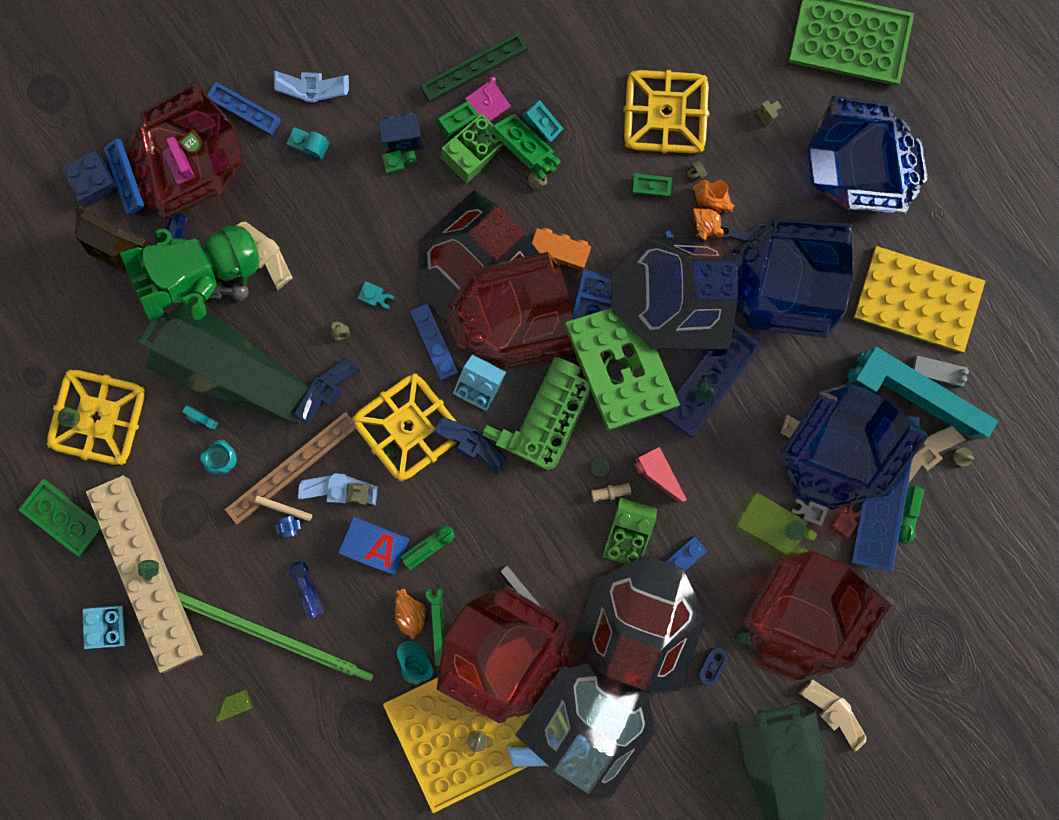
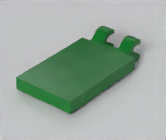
M516 114L495 124L490 130L530 170L534 168L536 176L541 180L547 176L545 173L548 171L552 173L557 169L553 164L557 166L561 163L560 159L553 155L555 151Z
M442 588L437 590V596L432 595V589L426 591V598L432 603L435 666L440 665L443 641L445 640Z

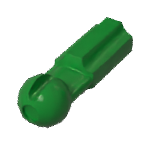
M908 485L898 539L901 543H910L915 538V526L925 490L921 487Z
M447 525L439 527L437 531L401 556L402 561L409 570L413 569L443 546L451 543L454 539V531Z

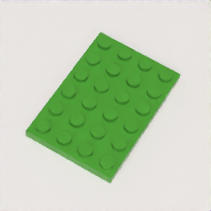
M802 0L788 62L898 86L901 81L914 13L856 0Z

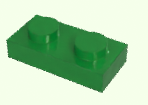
M634 174L632 194L669 198L672 177Z

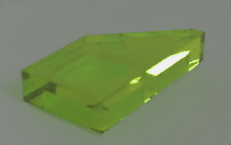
M246 689L226 697L222 709L217 716V722L253 708Z

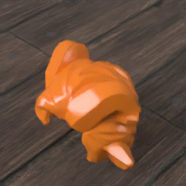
M693 208V215L695 217L693 220L694 223H697V231L699 232L696 236L703 240H706V238H722L724 231L721 229L720 215L711 209Z

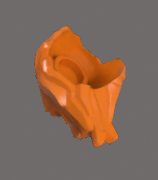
M720 179L710 183L706 180H700L692 187L701 209L703 207L706 209L713 208L718 213H722V210L724 212L727 210L730 213L733 212L734 204L730 202L729 188L725 181Z
M406 589L397 590L395 622L403 634L409 635L411 639H414L424 628L427 608L423 603L407 595Z

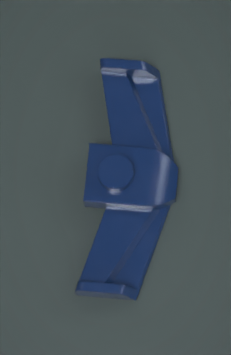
M345 357L322 375L316 377L310 384L294 415L310 427V423L322 402L330 406L342 393L337 386L356 372H359L360 369Z
M442 417L432 432L433 435L459 443L456 451L470 460L477 454L496 475L506 460V457L486 437L482 436L483 432L475 427L472 428Z

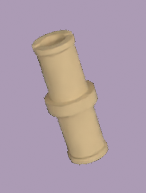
M629 483L617 486L607 485V488L591 490L593 502L605 499L615 500V497L631 495Z

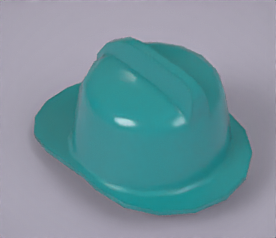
M414 641L401 643L397 649V656L401 665L402 677L407 682L413 683L414 686L429 680L433 675V668L422 646Z

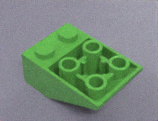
M480 114L441 149L440 159L466 184L479 174L504 146L490 132L494 125L483 114Z
M620 498L602 557L624 564H629L642 558L656 521L657 508Z

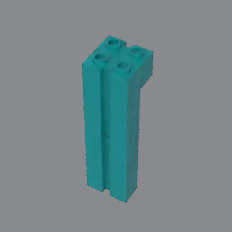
M878 347L861 352L856 360L858 362L855 369L852 368L846 377L848 378L846 384L864 396L867 395L869 390L877 392L882 384L949 426L952 425L956 430L972 440L989 438L998 423V420Z

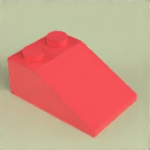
M660 447L635 459L636 463L634 466L639 474H643L646 479L677 502L687 500Z

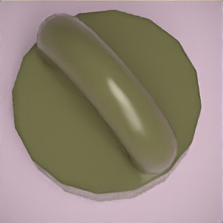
M699 160L691 163L693 167L687 173L689 178L699 177L703 179L707 176V172Z
M534 169L528 176L529 186L533 190H538L547 184V177L542 180L539 179Z
M333 322L331 324L332 331L330 334L333 340L341 341L349 337L351 332L348 326L341 322Z
M958 448L952 453V461L959 467L968 466L974 460L972 452L967 448Z
M477 730L470 734L468 745L471 750L480 752L487 746L488 739L484 732Z

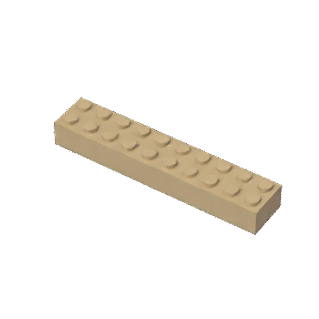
M123 475L86 491L159 672H168L202 656L199 644L130 479Z

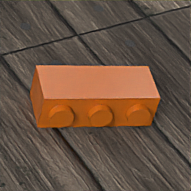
M537 228L532 243L539 253L549 252L559 264L580 271L584 270L591 250V246L586 241H574L568 235H556L550 229Z

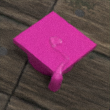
M490 77L489 82L465 98L479 115L483 114L489 121H492L511 107L497 87L495 77Z

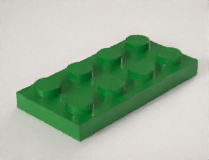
M42 479L19 508L21 513L78 557L85 553L102 531L98 520L46 479Z

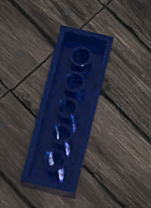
M734 324L730 348L709 349L676 392L680 406L662 412L659 416L687 437L692 438L762 344Z

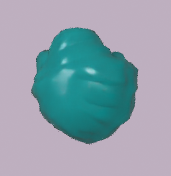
M217 440L206 451L201 453L200 462L204 465L207 473L221 475L228 473L234 468L237 457L234 449L225 440Z

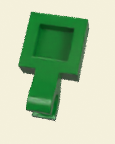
M398 150L382 155L388 175L406 170L405 164L417 162L414 151H409L402 155L401 151Z

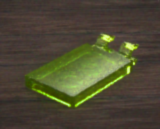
M755 493L737 524L741 529L786 555H789L791 551L795 554L808 552V550L798 546L803 536L811 541H814L817 533L805 527L807 521L759 493Z

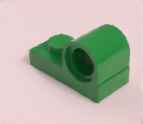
M467 101L438 118L437 126L447 140L450 141L464 127L474 121L479 114L470 102Z

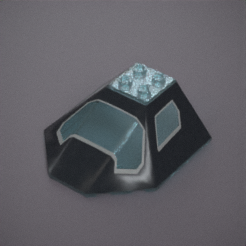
M612 657L606 675L588 663L560 668L515 736L551 769L586 793L610 799L655 733L646 679L615 657Z

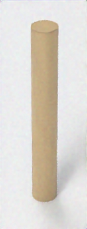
M258 495L256 496L254 503L309 522L312 518V514Z

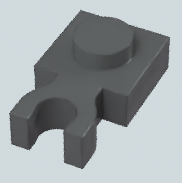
M794 499V502L798 503L800 508L799 510L791 509V513L803 514V520L822 526L828 510L827 507L808 501L807 505H805L802 500Z

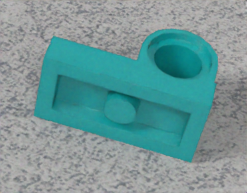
M540 100L535 101L522 114L525 121L530 126L537 128L548 142H551L563 130V127Z
M295 127L287 142L289 147L323 160L330 144L326 137L317 132L310 131V133H307Z

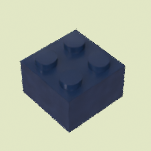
M406 113L401 117L387 116L379 120L382 143L386 153L398 150L405 152L424 149L417 114Z
M96 151L61 168L77 200L86 207L118 191L113 174L104 157Z

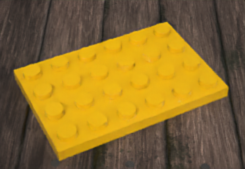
M876 246L872 253L853 319L963 353L965 352L985 280Z

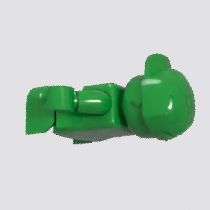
M236 225L221 227L220 232L208 236L205 240V251H203L197 239H173L168 230L159 229L155 231L157 245L147 246L144 249L136 247L120 253L149 321L161 317L164 313L163 308L170 306L172 302L173 304L183 302L185 309L192 308L191 312L194 319L200 320L207 312L204 302L212 295L217 286L214 273L224 281L242 277L243 286H247V277L254 274L260 266L256 242L244 227Z

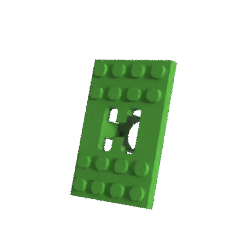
M612 308L574 319L564 324L607 431L680 406L657 349L651 348ZM630 345L634 354L629 358L626 357L621 347ZM609 352L611 353L610 357L603 363L600 354ZM610 361H618L626 366V369L621 370L623 377L620 381L613 380L608 375L606 366ZM641 368L643 376L633 377V373Z

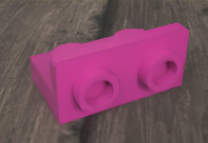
M174 137L166 139L169 147L163 151V155L176 183L180 185L195 178L181 145Z

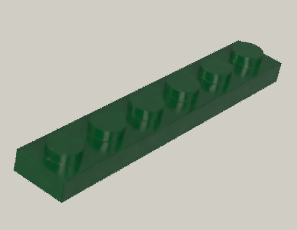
M517 32L422 83L421 88L431 103L528 51V47L520 33Z

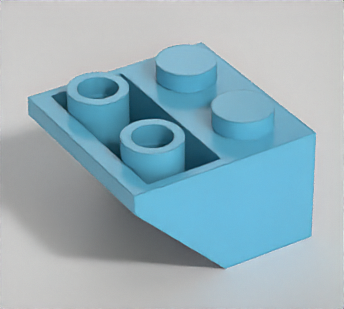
M472 355L461 372L453 394L487 411L506 372Z
M100 606L83 609L84 649L125 646L123 606Z

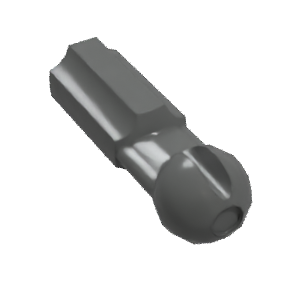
M216 282L215 291L209 298L221 299L223 295H230L234 300L242 301L247 298L249 290L242 283H235L231 287H225L221 282Z

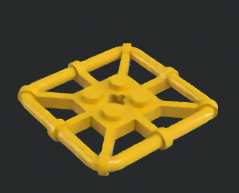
M666 70V72L631 71L627 80L626 106L623 109L625 113V146L628 149L658 151L661 154H666L667 152L701 153L706 143L707 118L709 117L708 78L697 73L671 72V70ZM641 78L665 79V91H652ZM671 80L696 81L683 93L670 92ZM634 82L647 94L648 106L633 105ZM701 86L700 109H686V98ZM668 107V110L672 113L664 115L661 110ZM633 113H647V124L631 137ZM685 116L700 118L699 140L685 127ZM649 130H663L662 144L637 143L636 141ZM668 131H680L693 146L669 145Z
M68 370L63 378L57 403L53 406L54 414L47 435L46 445L57 452L81 457L82 460L87 461L90 459L111 465L120 464L122 466L126 463L135 432L139 428L137 424L144 402L145 389L143 386L140 387L135 383L114 379L106 374L102 376L81 370ZM78 378L101 383L98 398L88 396ZM71 381L81 397L78 410L64 407ZM109 385L133 391L117 402L106 400ZM136 398L130 423L117 420L120 407ZM62 412L76 415L73 428L55 438ZM98 412V416H101V419L95 423L92 417ZM116 425L128 427L122 453L112 438ZM77 433L88 435L83 450L60 444ZM95 437L105 439L115 457L91 452Z
M414 373L405 377L386 392L382 391L379 397L360 409L352 417V422H354L357 431L371 447V452L378 456L391 475L402 482L411 478L431 462L437 461L440 455L457 443L448 440L432 452L423 441L432 434L435 428L426 418L435 410H438L444 418L455 422L456 420L445 408L442 399L439 400L427 383L418 374ZM411 383L409 402L398 409L390 397ZM417 384L433 403L424 412L414 402ZM383 402L393 411L384 420L364 417ZM405 422L413 424L411 431L404 430ZM362 423L383 426L390 436L380 444H377ZM393 441L402 450L399 471L382 450ZM418 444L427 456L405 472L407 451Z

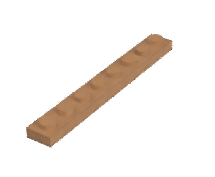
M347 412L342 414L228 506L225 511L236 524H240L262 506L254 503L257 495L271 499L354 432L356 427Z

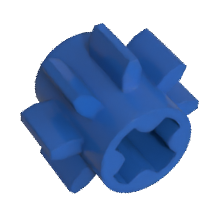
M293 516L279 519L280 524L275 525L277 534L282 533L283 538L297 535L296 530L301 529L299 520L294 521Z

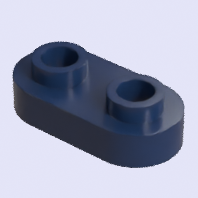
M715 647L708 652L698 673L699 679L703 684L711 686L717 683L728 662V655L725 650ZM720 654V659L714 660V655ZM707 671L711 672V676L709 678L705 677V673Z

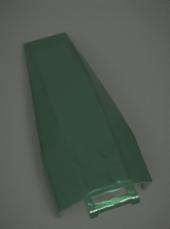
M182 302L171 313L163 311L164 313L161 317L166 320L153 343L149 339L161 317L150 320L142 336L138 337L137 342L150 348L147 368L182 387L296 425L300 422V419L294 413L308 391L309 386L216 316L206 312L202 319L195 320L191 312L192 308L185 309Z
M792 703L788 707L768 711L763 709L757 710L760 726H741L737 721L733 722L741 763L752 787L763 820H826L824 748L816 711L810 707H805L806 715L800 717L798 703ZM790 714L793 716V719L766 723V719Z

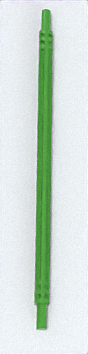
M177 592L184 608L349 676L355 675L369 682L373 679V674L356 668L357 665Z

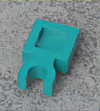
M365 281L358 299L374 307L380 303L383 308L389 310L390 306L385 304V300H394L395 297L390 294H382V288Z
M186 405L182 411L188 415L186 418L195 424L201 422L214 430L219 424L193 407Z

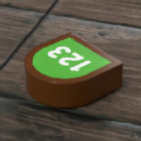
M192 129L179 139L178 143L187 152L195 153L200 150L202 139Z

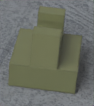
M767 100L757 109L756 114L766 127L772 124L778 117L777 111L781 109V105L778 101L770 104Z
M350 482L346 501L366 505L370 485Z

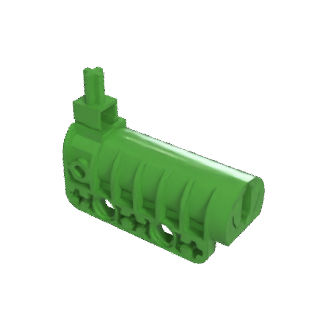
M554 357L520 431H516L513 434L503 429L501 432L487 425L482 436L497 442L496 445L544 469H554L590 396L588 382L580 378L581 367ZM584 387V388H585V391H581V393H580V395H579V397H581V398H580V400H579V399L577 398V397H578V392H577V391H578V389L581 390V388ZM571 404L578 405L575 411L568 410V407ZM567 415L569 416L567 421L569 423V427L565 426L562 431L561 423H566L567 418L565 417ZM556 438L562 440L558 447L552 446V441ZM550 454H551V458H552L553 461H552V463H551V462H548V463L546 464V462L544 461V459H545V457H546V458H549V457H550Z

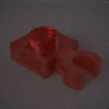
M854 503L847 505L845 512H840L830 527L845 539L850 537L858 524L854 519L861 515L862 509L857 510L856 513L852 511Z

